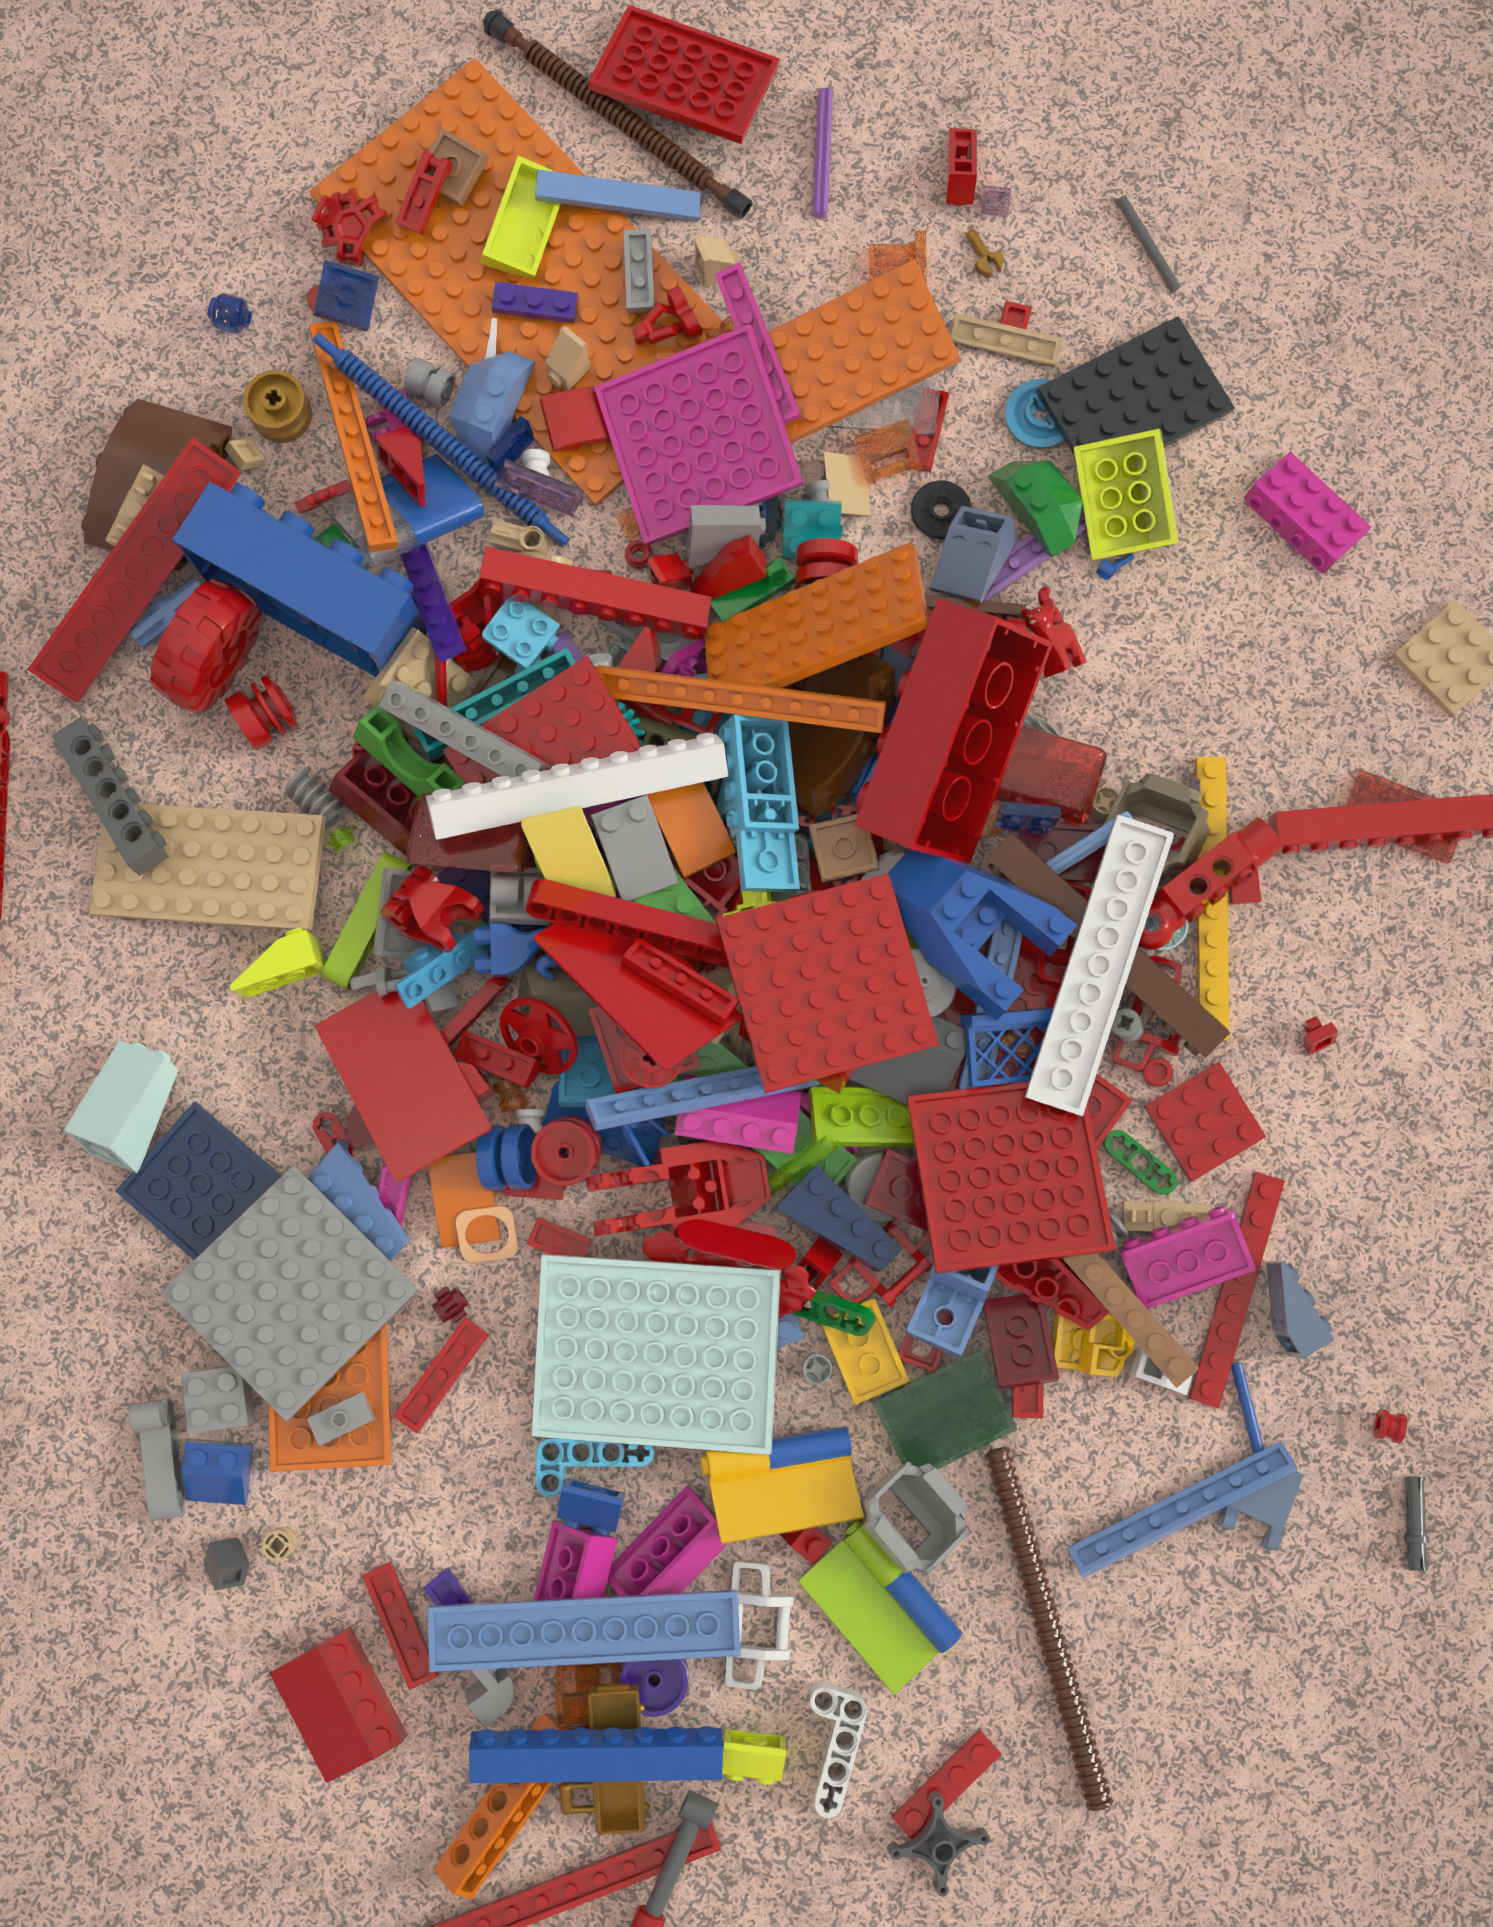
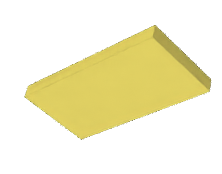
M581 805L521 819V826L545 879L616 897L615 887Z

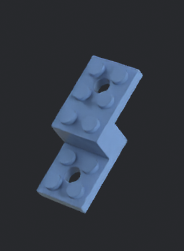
M933 1264L928 1282L905 1334L961 1359L999 1266L935 1274ZM947 1311L952 1315L953 1322L949 1325H942L937 1321L936 1315L939 1312Z

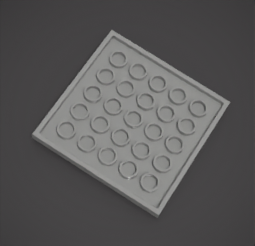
M293 1165L160 1294L288 1422L419 1290Z

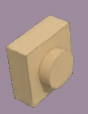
M250 438L229 441L224 448L240 470L260 467L265 461L264 456Z

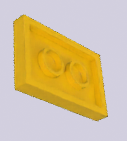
M875 1298L860 1303L868 1307L875 1316L873 1327L864 1336H855L821 1324L854 1405L910 1382ZM839 1313L834 1314L832 1316L839 1317ZM856 1317L859 1319V1323L863 1325V1323H861V1318Z

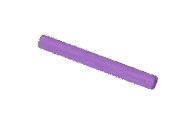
M820 88L818 91L813 216L816 218H825L828 212L833 91L830 88Z

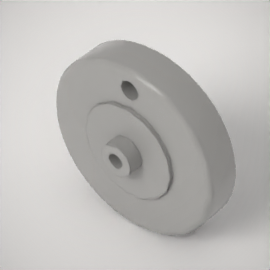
M918 948L911 949L930 1016L934 1018L950 1006L956 993V986L930 966Z
M884 1151L871 1152L857 1159L850 1167L844 1183V1192L876 1223H886L896 1219L863 1204Z

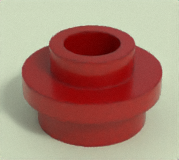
M633 541L625 549L626 562L636 569L646 567L647 559L653 557L650 545L646 546L644 541ZM640 551L644 556L641 559H636L634 554Z

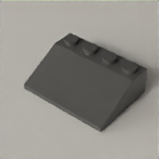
M938 1017L931 1018L939 1043L937 1047L857 1068L849 1080L906 1105L908 1096L946 1092L966 1051L965 1029Z

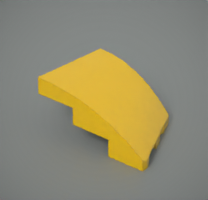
M1055 1310L1051 1340L1057 1368L1080 1370L1093 1375L1117 1377L1124 1367L1126 1358L1134 1351L1135 1341L1113 1315L1108 1314L1092 1329L1087 1330L1060 1316ZM1072 1350V1357L1068 1360L1070 1352ZM1079 1358V1364L1072 1363Z

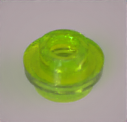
M344 826L329 835L332 840L327 844L329 847L333 846L335 851H338L355 840L352 834L354 832L353 829L346 830Z

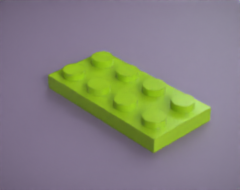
M811 1086L808 1090L814 1146L914 1148L908 1106L869 1088L844 1087L839 1094L828 1087Z

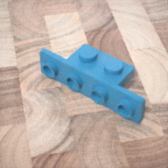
M485 921L476 928L490 926V923ZM473 929L464 936L451 932L457 945L450 953L443 952L429 944L413 951L411 957L403 961L409 974L394 985L404 1006L409 1009L475 964V956H486L491 953V945H475Z

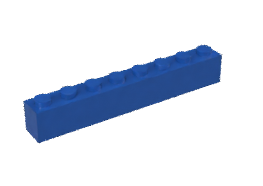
M703 1726L701 1728L670 1727L668 1729H651L640 1727L638 1729H618L611 1727L600 1730H588L586 1728L556 1730L547 1728L544 1730L513 1729L511 1731L483 1729L471 1732L469 1747L470 1784L722 1780V1728Z

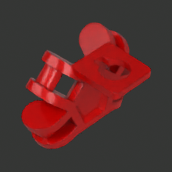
M350 188L348 193L340 194V192L332 193V197L323 195L311 220L317 223L318 231H322L324 240L321 243L323 248L337 245V260L339 263L346 264V261L353 262L355 266L361 267L364 259L362 244L372 226L381 223L388 217L386 210H381L378 206V199L375 195L360 202L357 190ZM350 204V208L344 209L345 205ZM368 210L372 216L366 219L362 212ZM346 244H353V250H348Z

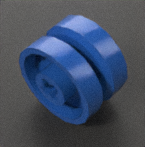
M510 1124L507 1128L502 1125H491L492 1130L477 1139L476 1166L481 1185L489 1191L505 1190L508 1186L515 1190L530 1189L535 1184L538 1174L531 1160V1146L535 1138L534 1130L529 1124Z

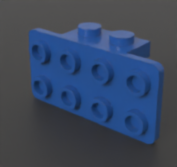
M559 1081L556 1082L552 1089L542 1126L544 1127L552 1120L564 1115L579 1116L592 1124L586 1107H559ZM664 1117L655 1118L663 1127L665 1126L666 1120ZM641 1121V1124L632 1131L642 1147L650 1166L654 1162L662 1133L657 1131L647 1121ZM618 1126L598 1130L602 1140V1153L636 1164Z

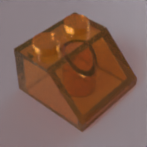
M619 1662L557 1665L555 1702L559 1727L590 1725L588 1690L592 1686L620 1684Z

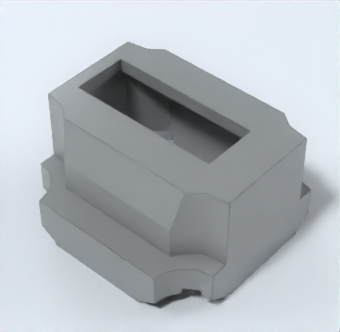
M909 1461L903 1463L899 1468L888 1472L860 1500L864 1519L866 1520L863 1524L864 1529L903 1574L911 1570L921 1572L923 1575L929 1574L969 1533L964 1522L969 1510L966 1502L930 1463L918 1467L911 1465ZM888 1489L895 1494L929 1534L915 1550L879 1509V1498Z

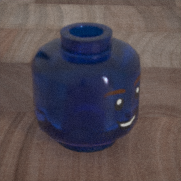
M220 293L217 297H213L210 300L207 314L215 328L238 334L244 327H249L252 312L248 310V304L245 299L227 293Z

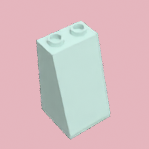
M119 1040L63 1131L91 1156L138 1173L178 1073V1069L170 1061L171 1057L158 1049L155 1052L149 1051L144 1045L135 1041L129 1044Z

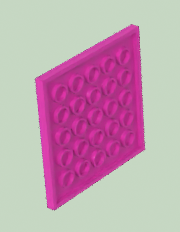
M751 324L594 387L646 546L688 531L690 505L752 506L804 485Z

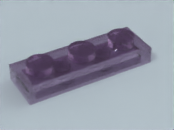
M506 458L494 483L495 486L572 517L584 494L582 489Z

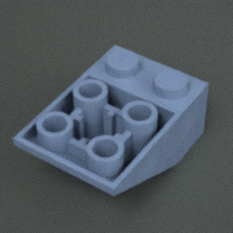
M961 506L949 526L930 590L981 603L1017 542L1013 517Z
M1285 1261L1267 1262L1272 1331L1288 1356L1304 1359L1334 1340L1330 1333L1332 1327L1323 1315L1319 1316L1315 1310L1314 1305H1316V1302L1307 1289L1303 1290L1297 1279L1300 1277L1291 1263L1287 1264Z

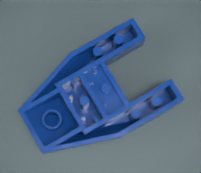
M909 849L888 872L904 928L927 963L996 1020L1004 1014L1024 990L978 952L1005 919L1050 957L1077 926L1053 905L997 876L955 859Z

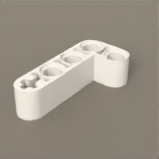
M819 1682L810 1690V1705L816 1714L833 1719V1724L814 1791V1804L819 1815L824 1818H832L838 1815L842 1809L867 1715V1707L864 1697L859 1692L831 1683ZM818 1693H829L832 1696L831 1701L824 1706L817 1704L815 1697ZM849 1701H857L861 1704V1708L856 1714H849L844 1710L845 1705ZM846 1731L851 1733L853 1736L851 1742L846 1745L838 1743L836 1737L840 1732ZM839 1762L843 1764V1772L839 1775L830 1774L828 1768L832 1763ZM829 1784L833 1786V1801H830L828 1806L823 1805V1799L827 1798Z

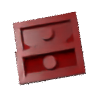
M595 386L566 390L540 398L553 452L579 450L582 444L609 442L610 436L594 389Z

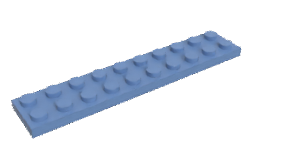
M738 1590L432 1605L428 1607L429 1672L741 1656Z

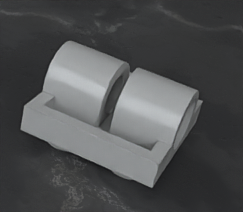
M491 866L489 923L549 925L548 921L530 916L525 909L532 883L537 879H545L543 873L540 874L537 868Z

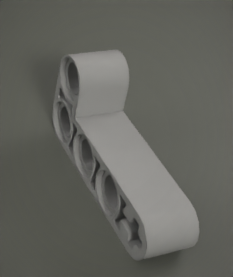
M171 1398L132 1404L129 1407L128 1413L131 1430L139 1432L149 1517L151 1521L182 1517L185 1513V1500L173 1401Z

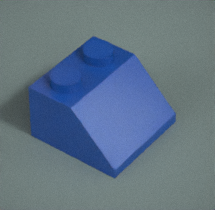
M201 1439L186 1441L182 1466L186 1500L247 1505L254 1444Z
M567 1479L562 1486L557 1518L563 1519L562 1524L569 1527L580 1528V1525L584 1524L592 1526V1532L609 1535L610 1531L616 1532L626 1493Z

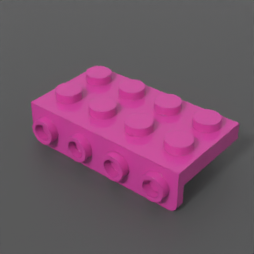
M1291 451L1264 474L1244 496L1245 502L1251 509L1256 511L1321 573H1326L1371 529V526Z
M1218 1206L1209 1210V1215L1197 1219L1196 1216H1191L1179 1222L1180 1226L1172 1229L1164 1226L1153 1230L1150 1237L1144 1239L1133 1237L1123 1242L1124 1246L1119 1247L1121 1257L1138 1299L1147 1309L1256 1270L1232 1207Z

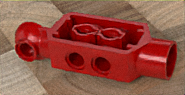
M1256 817L1241 830L1231 833L1161 888L1154 896L1147 918L1155 919L1159 924V928L1156 931H1148L1144 927L1138 947L1151 950L1159 949L1166 945L1173 937L1174 932L1186 925V920L1189 924L1203 914L1202 911L1206 908L1205 905L1210 902L1212 906L1226 896L1225 893L1229 890L1228 887L1230 885H1233L1235 888L1238 887L1249 877L1248 875L1252 870L1255 871L1281 851L1283 844L1275 831L1263 819ZM1213 870H1221L1225 876H1218ZM1190 888H1198L1199 890H1201L1202 894H1194L1193 892H1191Z

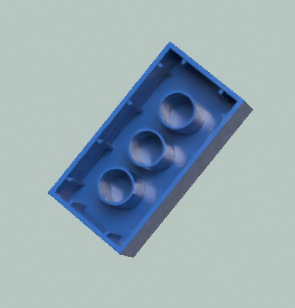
M209 482L172 539L202 579L207 582L211 581V579L222 580L241 589L260 604L263 614L374 677L378 676L412 627L418 629L424 635L427 634L426 626L419 613L420 610L416 598L410 594L414 585L407 578L388 567H383L378 576L374 575L360 565L364 560L363 555L339 539H333L328 548L321 545L311 537L315 531L314 528L304 519L290 511L285 510L279 520L275 519L262 510L266 503L264 499L240 483L236 482L230 492Z

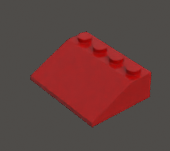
M351 1626L270 1672L326 1783L376 1759L401 1744L408 1735Z

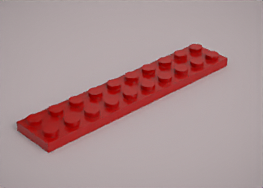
M192 437L27 670L78 703L183 556V553L172 539L208 483L212 482L229 492L242 472L195 437Z

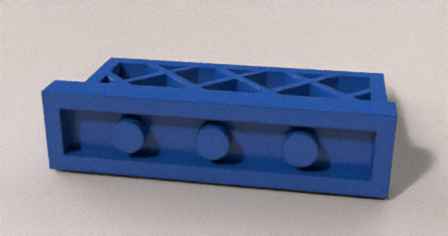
M1053 1007L1005 1011L998 1020L988 1013L960 1015L961 1027H965L969 1086L977 1087L1030 1081L1032 1070L1028 1066L1038 1055L1043 1038L1035 1046L1027 1038V1035L1034 1027L1039 1028L1045 1034V1026L1048 1025ZM1025 1028L1022 1033L1018 1030ZM1006 1030H1011L1018 1036L1010 1048H1007L999 1040ZM990 1031L998 1032L995 1035H993ZM983 1032L991 1039L983 1051L975 1046L974 1033ZM1022 1042L1033 1050L1024 1062L1014 1054ZM995 1044L1005 1052V1055L997 1065L986 1056ZM1010 1057L1020 1066L1013 1076H1008L1001 1070ZM984 1060L993 1070L986 1079H977V1067ZM1024 1071H1026L1029 1075H1022V1074H1023ZM997 1074L1001 1076L999 1078H994Z

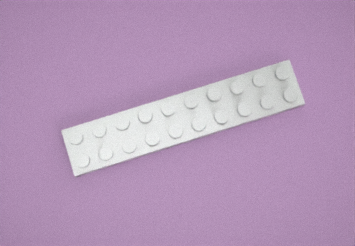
M1116 815L1031 1074L1025 1098L1083 1116L1174 833Z

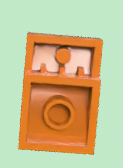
M703 782L646 794L657 819L665 845L684 879L736 854L724 823Z
M476 1152L445 1156L429 1165L432 1196L442 1248L459 1246L456 1217L460 1212L468 1209L497 1206L495 1191L486 1190L481 1185L476 1166ZM482 1215L474 1218L468 1224L465 1231L468 1244L501 1240L499 1218L491 1215Z

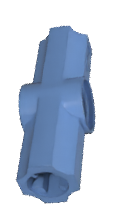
M195 577L172 595L168 594L158 598L151 605V611L133 624L129 633L144 650L162 637L178 608L201 585Z

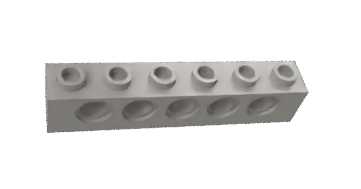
M391 680L379 704V707L501 776L512 778L522 776V773L528 770H538L541 772L550 770L552 767L405 683Z

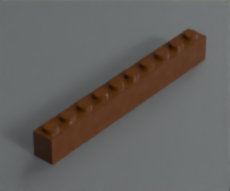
M1011 832L987 858L991 862L988 867L998 877L1001 878L1005 875L1013 882V885L1061 911L1077 925L1070 933L1076 939L1088 901ZM1137 947L1123 991L1130 997L1136 994L1142 1000L1140 1006L1150 1016L1159 1015L1164 1020L1161 1025L1172 1036H1175L1177 1033L1186 1040L1183 1045L1194 1056L1200 1053L1206 1058L1230 1034V1031Z

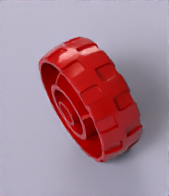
M211 579V581L204 582L198 586L178 608L159 641L150 668L152 688L171 703L193 713H200L214 706L218 698L223 697L234 683V677L238 671H242L249 659L248 655L251 648L255 646L259 636V625L263 617L260 604L241 589L222 580Z

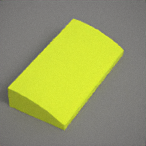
M517 157L484 248L481 264L510 274L535 278L561 204L535 200L537 169L553 170L523 157Z

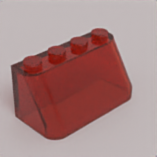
M1022 726L994 801L998 800L1009 803L1012 807L1018 809L1026 808L1037 811L1042 816L1062 818L1070 824H1085L1089 818L1104 771L1107 753L1096 746Z
M422 793V797L416 798L406 862L420 865L512 873L524 872L532 866L533 851L523 831L521 822L436 840L426 796L432 795V793Z

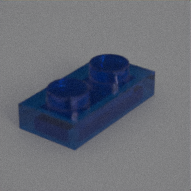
M520 416L513 425L509 426L503 437L490 448L489 453L486 455L490 468L495 469L496 473H500L501 476L508 471L534 440V433L527 419Z

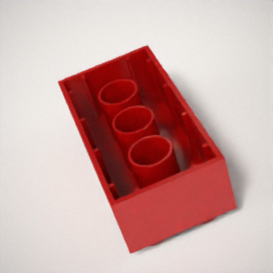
M937 598L933 611L928 613L929 623L926 630L918 632L920 647L913 666L902 675L899 681L897 695L900 702L892 724L885 727L878 738L877 753L879 759L871 780L866 782L858 793L856 807L859 814L854 826L912 850L970 864L1053 642L996 616Z

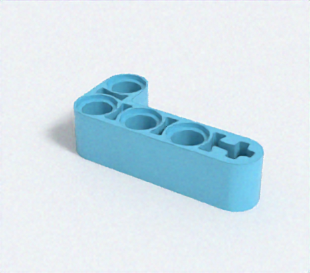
M546 1438L537 1448V1490L545 1497H554L559 1494L566 1481V1466H646L651 1463L655 1456V1446L644 1445V1449L649 1450L650 1454H646L643 1460L639 1459V1454L629 1453V1460H624L625 1444L612 1443L617 1445L620 1451L619 1457L612 1460L608 1459L603 1451L604 1446L611 1442ZM554 1443L558 1446V1458L549 1459L544 1454L546 1444ZM579 1443L587 1445L590 1451L589 1457L586 1459L577 1458L574 1454V1446ZM629 1444L628 1450H636L639 1445ZM547 1474L555 1475L559 1480L558 1488L554 1490L546 1488L543 1482L544 1476Z

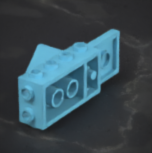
M734 714L719 730V738L724 743L728 777L722 778L716 809L722 821H727L731 838H736L741 891L795 893L800 890L794 832L799 830L788 721Z

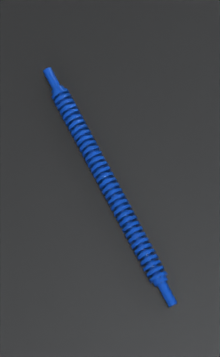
M317 333L312 341L333 358L332 361L336 364V369L347 375V378L353 380V383L358 385L367 394H370V397L376 399L379 404L387 408V411L393 413L396 418L404 422L413 432L416 431L419 437L427 441L436 451L439 450L441 455H444L453 465L456 464V467L462 469L461 471L467 474L470 479L473 478V481L479 483V486L484 488L487 493L490 492V495L496 497L498 502L502 501L501 504L504 507L508 506L507 509L510 512L513 511L515 516L519 515L521 521L525 520L524 523L527 526L540 528L563 548L568 544L570 538L549 522L550 518L546 516V511H541V507L538 505L535 507L536 503L534 501H530V498L527 496L524 497L523 492H518L519 489L517 487H513V484L510 482L507 483L506 478L502 477L500 473H496V470L490 468L489 464H484L483 459H479V456L473 454L472 450H467V446L462 444L461 441L456 440V437L450 435V432L445 430L444 427L439 426L438 422L433 421V418L428 416L421 408L416 407V404L410 402V399L405 397L404 394L399 393V390L393 388V385L388 383L387 380L376 374V371L370 369V366L365 364L356 355H353L350 350L346 351L343 348L339 349L321 333Z

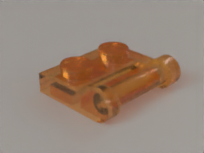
M908 419L855 436L869 486L876 484V480L910 469H914V471L922 469ZM907 451L910 458L876 469L872 467L871 463Z

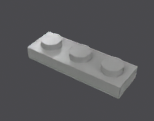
M651 229L623 230L627 313L649 312L655 305Z

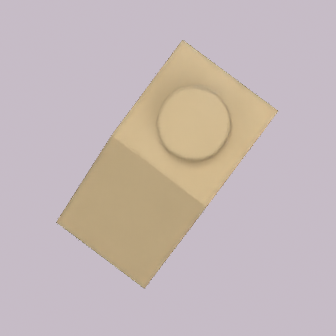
M700 235L694 237L695 264L706 288L718 283L714 274L739 262L735 250L729 249L726 240Z
M566 326L561 329L545 361L547 378L556 387L562 386L566 390H571L590 369L587 344Z

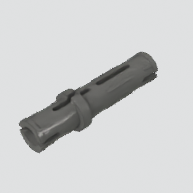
M1405 1476L1407 1535H1404V1542H1407V1570L1428 1571L1426 1543H1429V1536H1426L1425 1477Z

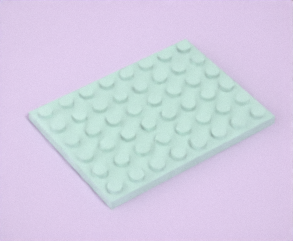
M552 1254L541 1255L532 1436L770 1455L772 1453L781 1269Z

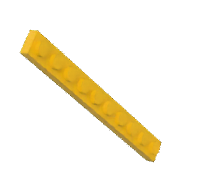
M1197 757L1195 759V790L1200 792L1202 796L1200 801L1202 808L1208 811L1209 816L1206 822L1210 829V833L1197 860L1227 837L1226 757ZM1213 870L1216 875L1225 876L1221 870ZM1196 888L1197 895L1202 894L1201 890ZM1226 892V896L1212 906L1210 902L1205 905L1206 908L1202 911L1203 914L1197 918L1198 1002L1229 1030L1228 893ZM1229 1035L1223 1041H1229Z

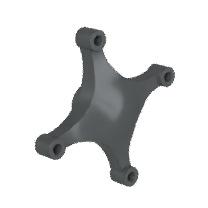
M932 1791L929 1795V1800L932 1803V1812L925 1827L911 1841L899 1845L896 1842H892L887 1846V1850L894 1860H898L901 1857H917L931 1865L936 1877L933 1886L937 1894L943 1897L949 1892L947 1874L953 1860L968 1847L978 1844L987 1845L990 1842V1836L981 1827L975 1832H964L951 1826L944 1818V1799L938 1791Z

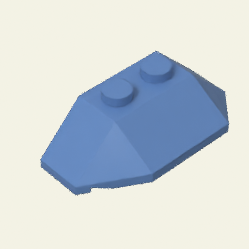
M511 351L470 365L449 414L459 441L467 446V450H472L473 454L479 456V459H483L484 464L487 463L491 467L535 366L534 361Z

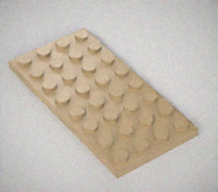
M138 804L141 810L144 808L152 817L154 823L151 827L154 832L158 830L165 839L167 845L164 846V849L169 856L141 876L127 866L102 823L89 914L104 917L285 930L302 928L303 931H312L326 817L323 815Z

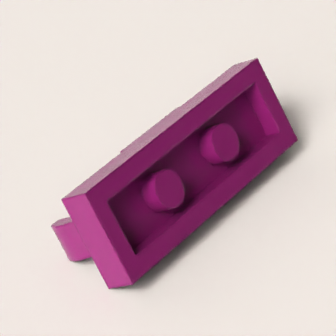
M702 638L670 655L661 673L694 677L696 668L706 673L705 640Z

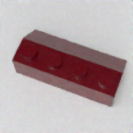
M362 748L335 774L328 791L416 865L440 841V839L436 840L428 805L365 748Z

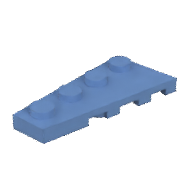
M342 1139L331 1149L308 1177V1180L391 1262L410 1240L389 1208L385 1209L378 1197L380 1193L374 1185L370 1186L362 1173L363 1167L358 1160L354 1161L347 1150L349 1148L345 1139Z

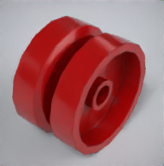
M819 538L802 542L797 546L796 565L799 569L796 570L795 589H799L801 584H811L845 568L857 565V547L847 541L834 538Z
M564 1115L552 1120L536 1134L531 1146V1160L536 1172L545 1181L557 1186H570L582 1181L598 1165L602 1155V1140L598 1130L595 1131L593 1125L588 1120L573 1115ZM563 1147H567L569 1149L570 1155L566 1154L567 1149H563Z

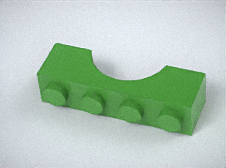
M379 704L359 721L352 738L426 804V796L432 795L434 791L439 789H450V791L461 789L466 783L445 763L434 764L420 757L406 742L400 723L386 710L379 707Z

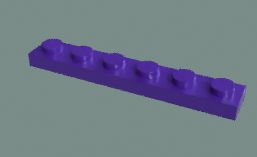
M407 542L399 547L398 551L408 579L414 585L412 590L434 652L442 663L467 650L428 543L414 548Z

